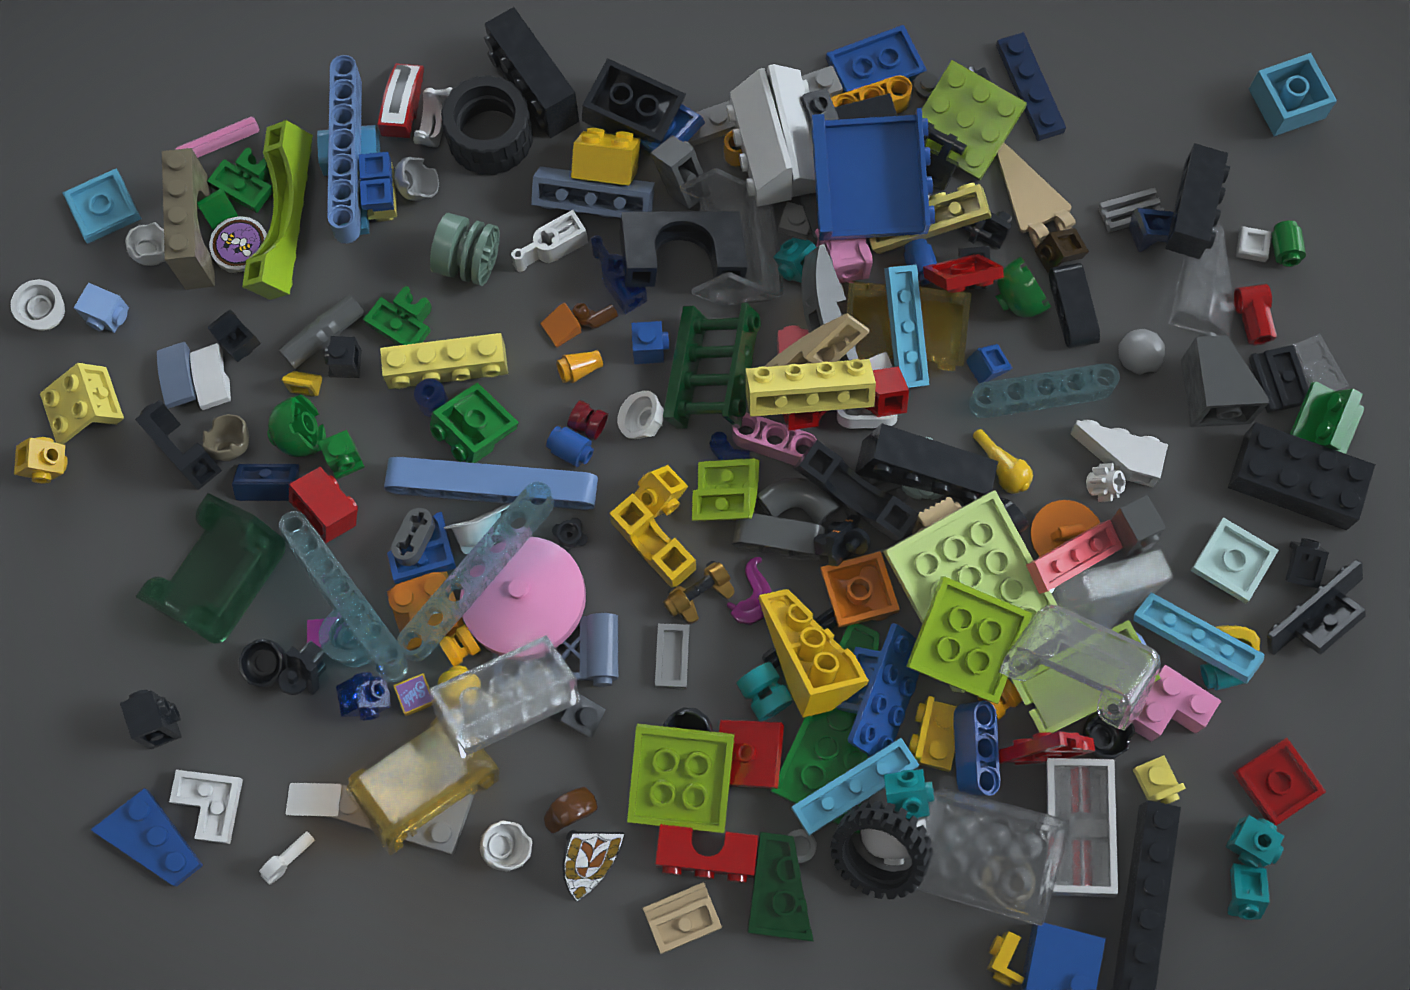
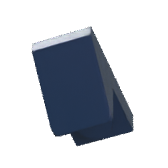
M1136 208L1133 211L1129 230L1138 252L1144 251L1156 242H1167L1173 216L1172 211Z

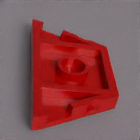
M1079 733L1033 734V739H1017L1013 741V746L1000 749L999 764L1014 762V765L1043 764L1047 762V758L1070 759L1095 752L1094 738L1081 736Z

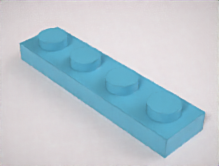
M917 265L884 268L894 366H899L908 388L929 385Z
M1152 592L1134 614L1133 621L1246 684L1264 661L1265 654Z
M900 738L793 805L791 809L807 835L810 836L850 811L852 807L861 804L885 789L884 774L901 772L903 770H915L919 767V764L903 739Z

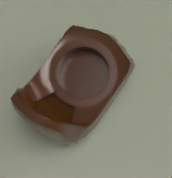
M586 787L576 788L561 795L551 803L544 816L546 828L554 834L590 816L597 810L595 796Z

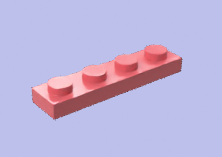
M1107 520L1031 561L1026 566L1038 593L1041 594L1050 591L1122 549L1123 546L1111 520Z

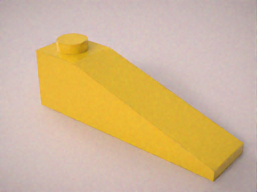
M789 589L759 595L758 599L789 691L803 718L832 711L868 684L869 680L856 656L848 648L844 650L834 640L835 635L828 628L824 630L812 618L813 613Z

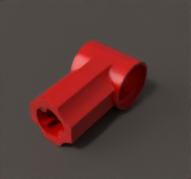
M1261 284L1235 288L1233 295L1234 307L1238 314H1242L1248 343L1255 346L1274 341L1277 336L1270 311L1272 307V292L1269 285Z

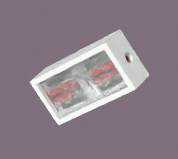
M1047 758L1048 895L1116 897L1118 894L1114 759Z

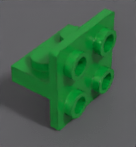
M1317 381L1312 382L1290 434L1346 454L1364 411V407L1359 404L1363 394L1355 389L1334 391Z

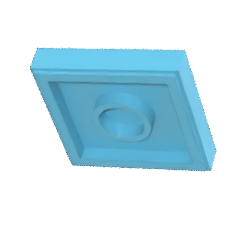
M117 168L63 192L65 200L87 244L141 219Z

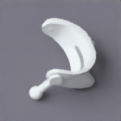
M449 87L446 90L426 88L424 90L423 114L420 130L414 132L413 140L415 144H423L434 148L439 146L443 132L441 122V109L443 107L439 96L446 95L448 97L453 88ZM434 119H435V120H436V124H435V130H434V132H433V129H434Z

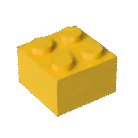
M587 128V131H583L573 144L571 178L629 186L638 171L640 138L633 137V133L622 131L616 132V135L604 134L605 130L600 128Z

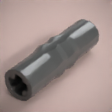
M348 294L327 312L319 315L314 322L306 325L299 334L278 350L286 361L296 369L317 351L325 348L330 342L331 336H339L341 332L363 316L365 312L358 302Z

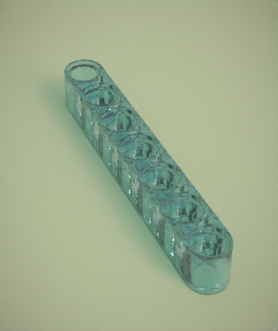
M533 482L521 492L400 632L397 644L411 661H421L433 651L549 516L554 508V500L547 484ZM540 494L547 497L543 504L534 505L531 503V500L536 495ZM515 519H526V524L522 528L514 529L511 527V523ZM501 541L506 543L504 550L494 553L490 551L491 546L495 542ZM482 565L485 567V571L481 576H470V571L474 566ZM456 589L464 590V595L460 600H449V595L452 591ZM435 613L443 614V620L440 624L436 626L428 625L430 616ZM412 638L422 639V643L417 650H407V644Z
M298 511L286 513L279 521V528L292 554L381 678L387 682L402 680L408 672V664L399 643L306 516ZM379 637L374 641H370L372 638ZM390 660H395L393 663L386 664Z

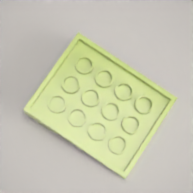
M996 490L990 491L883 551L922 624L941 576H945L1032 613L1014 663L1071 631L1051 592L1038 593L1026 566L1033 559ZM949 685L953 692H965L961 689Z

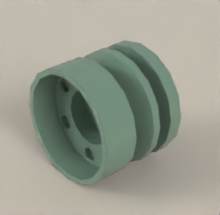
M447 212L439 222L434 235L430 254L431 271L454 278L460 270L462 281L469 282L472 279L473 284L483 286L490 277L497 259L500 237L498 226L492 224L485 226L484 222L476 221L470 229L469 218Z

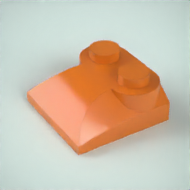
M881 551L845 560L838 566L826 565L820 568L838 627L869 620L881 621L892 614L899 613L900 608Z
M447 571L432 572L399 583L387 591L389 604L393 610L406 652L438 642V640L445 636L450 637L456 633L457 628L464 625Z

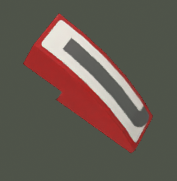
M395 63L387 82L378 119L381 136L411 137L413 118L416 119L424 66Z

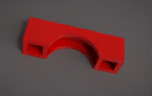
M899 366L873 370L876 382L874 407H866L865 409L877 417L907 413L909 388ZM827 411L782 415L788 431L817 427L821 417Z

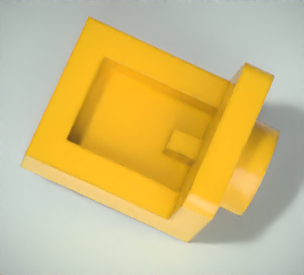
M1010 931L1003 933L1002 937L997 935L989 949V953L993 957L987 967V970L994 973L992 978L1007 987H1011L1013 983L1020 985L1024 981L1023 976L1007 968L1021 938Z

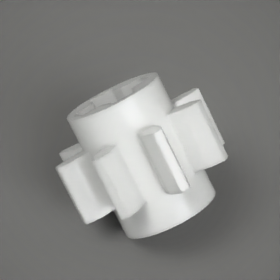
M1113 463L1099 464V467H1093V472H1090L1086 479L1088 492L1092 496L1098 495V502H1112L1113 498H1119V494L1124 491L1126 485L1123 472L1114 470Z

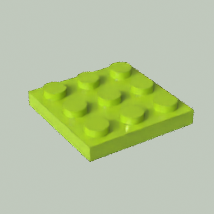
M951 60L924 104L922 118H927L928 122L935 125V129L947 135L951 133L958 137V141L967 145L962 156L951 151L949 158L959 162L957 165L959 169L981 180L1026 108L1027 103ZM930 139L926 143V146L937 152H940L942 145Z
M941 576L906 667L989 702L998 704L1032 613L948 577Z
M637 724L627 822L656 826L663 824L690 827L693 830L724 833L734 734Z

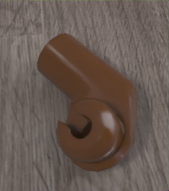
M578 303L572 310L575 318L581 325L591 328H599L618 317V313L612 304L599 311L589 309L585 303Z

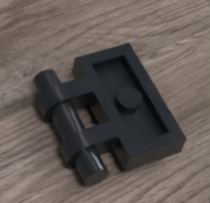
M928 122V136L924 137V147H928L926 143L930 139L942 145L940 152L930 148L931 162L930 165L926 166L927 176H932L933 186L944 191L959 163L949 158L951 151H954L962 156L967 145L958 141L957 136L951 133L947 135L935 129V125Z

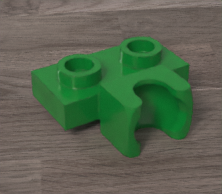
M246 148L235 161L236 165L223 159L209 177L207 183L215 190L223 189L227 197L258 213L273 193L272 186L267 184L271 176L265 158L256 164L257 160L252 154L251 148Z
M405 286L394 298V304L380 297L363 321L365 325L397 345L422 343L431 332L430 328L422 323L431 312V303L427 298L423 297L418 303L411 304L413 296L410 293V288Z

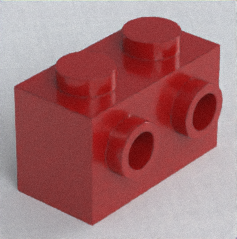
M321 467L289 484V502L325 544L356 526L358 512L356 502L352 497L346 496L340 490L337 480L332 475H327Z

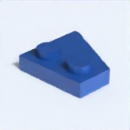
M438 512L433 516L435 523L434 532L417 563L411 566H402L397 563L391 550L387 553L393 581L396 585L432 572H445L456 568L447 529H444L446 524L442 512ZM410 544L407 549H401L402 555H405L407 551H413Z

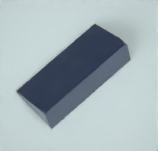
M238 464L232 482L235 499L238 501H289V484L299 479V464Z

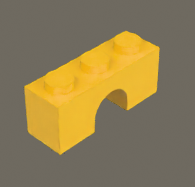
M633 493L609 513L611 524L671 588L680 585L696 570V559L676 538L670 539L656 523L654 515Z

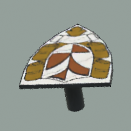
M576 830L568 832L563 857V878L567 890L576 902L590 893L606 876L619 853L625 835L624 832H577Z

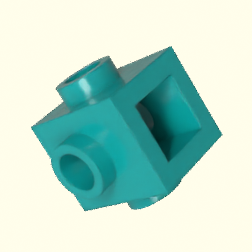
M797 238L784 242L780 250L773 256L779 266L778 272L788 281L793 280L802 283L805 256L813 251L816 245L810 240Z
M923 769L903 770L901 772L884 774L887 803L895 805L894 811L899 812L902 807L908 811L906 814L908 819L913 815L916 818L930 816L928 802L935 801L932 781L925 782Z
M1248 815L1239 819L1225 847L1238 854V860L1243 864L1255 869L1257 867L1262 868L1271 863L1275 864L1279 860L1284 850L1281 843L1285 836L1277 832V827L1268 820L1262 818L1257 820Z

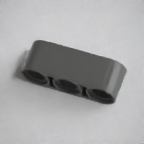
M753 513L752 519H736L732 545L749 551L807 561H819L821 556L815 554L814 538L818 534H825L826 529L818 524Z

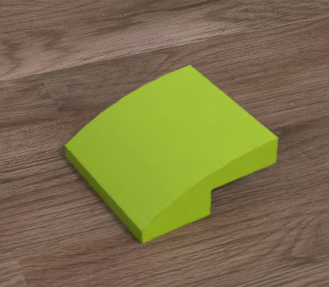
M752 458L698 462V490H693L692 521L752 519L758 491L760 460Z

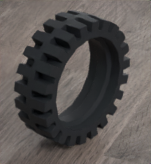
M868 801L863 802L860 807L858 805L852 807L840 821L830 846L832 848L831 858L836 859L834 866L837 870L843 869L841 877L844 880L852 879L850 885L856 889L861 885L863 887L862 893L866 895L874 891V897L882 899L885 893L888 900L895 899L897 895L900 898L906 897L908 892L912 894L916 891L928 871L933 855V848L930 847L932 843L930 836H925L927 830L923 825L916 827L919 820L914 815L909 819L906 817L908 811L902 807L899 812L894 811V804L888 803L883 808L882 801H874L872 806ZM873 829L883 831L895 837L906 848L912 860L911 867L907 870L893 872L879 869L868 863L857 852L852 842L853 833L858 830Z

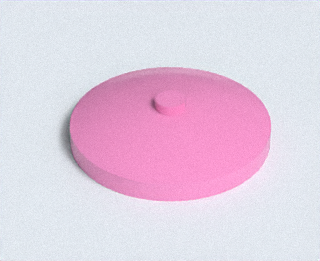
M538 537L512 538L497 543L486 550L468 570L460 593L462 617L473 637L487 650L500 656L517 659L539 656L562 644L579 624L586 602L584 579L575 560L559 545Z

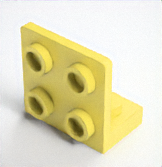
M76 363L40 393L55 441L59 444H65L92 422L117 425L124 419L108 370L103 366Z

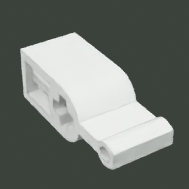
M573 210L567 212L536 230L533 235V243L522 249H515L511 253L517 272L525 271L528 265L539 259L545 263L559 260L588 243L587 231Z

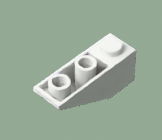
M1077 420L1071 430V435L1103 463H1113L1114 470L1122 471L1125 480L1154 487L1161 478L1168 444L1162 443L1159 439L1152 436L1139 437L1132 435L1129 431L1122 428L1109 429L1102 427L1093 420Z

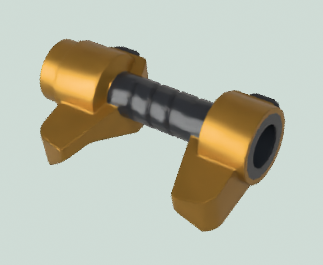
M710 561L707 563L704 569L705 577L689 588L684 589L682 586H674L669 589V596H667L663 603L673 617L681 614L688 624L698 621L699 617L693 599L709 588L719 592L726 599H730L734 595V587L729 582L731 580L730 575L720 562Z

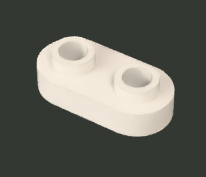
M865 408L837 410L838 423L849 429L877 428L882 423L893 426L898 418V414L877 417Z

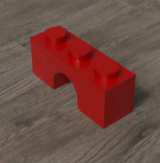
M660 824L655 865L658 868H662V874L681 876L682 870L695 872L694 877L701 879H714V874L728 875L727 881L736 883H747V878H754L758 835L725 832L724 846L721 851L713 856H703L696 852L692 845L693 828Z

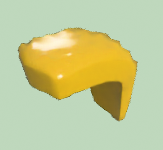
M1237 625L1216 627L1260 651V638L1254 630Z

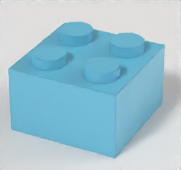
M1311 53L1258 71L1249 87V91L1273 136L1325 119L1337 102Z

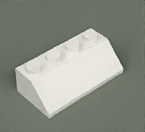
M775 64L768 65L766 75L792 164V197L815 193L812 130L800 99L803 94L809 93L807 80H802L800 70Z
M761 68L730 92V105H726L729 123L734 122L736 129L732 130L735 146H741L742 154H739L742 172L747 171L749 178L746 179L749 197L754 196L757 207L792 200V164L765 68Z

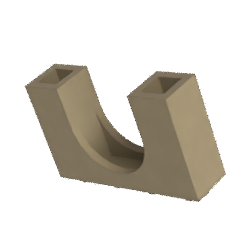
M192 148L162 151L165 261L185 290L215 287L214 259L203 242L197 216V209H199L197 202L212 194V189L207 183L209 177Z

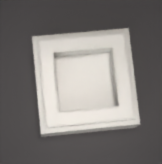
M1242 226L1239 230L1236 257L1266 262L1269 255L1271 231Z

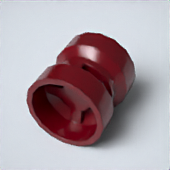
M580 400L569 416L567 427L575 431L581 430L585 432L587 437L596 440L606 425L608 413L601 409L594 410L590 407V404Z

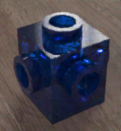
M363 672L336 686L341 717L360 716L361 721H368L380 717V712L391 707L390 691L386 676H373L372 672Z

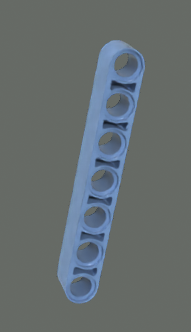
M340 55L334 58L330 64L327 218L336 240L348 244L354 242L359 237L361 224L359 154H361L362 81L355 60L348 55Z
M390 457L388 458L384 490L400 495L497 503L515 502V504L589 510L595 507L598 477L591 473Z

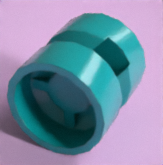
M771 662L756 667L736 682L744 698L752 700L750 708L758 721L761 722L777 715L794 702L786 685H779L780 676ZM771 689L772 694L762 699L761 695Z

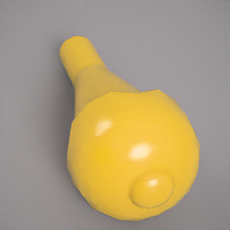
M982 429L975 431L973 438L984 449L990 459L998 461L996 473L999 477V485L1003 490L1011 494L1026 491L1033 479V471L1026 461L1018 460L997 446Z

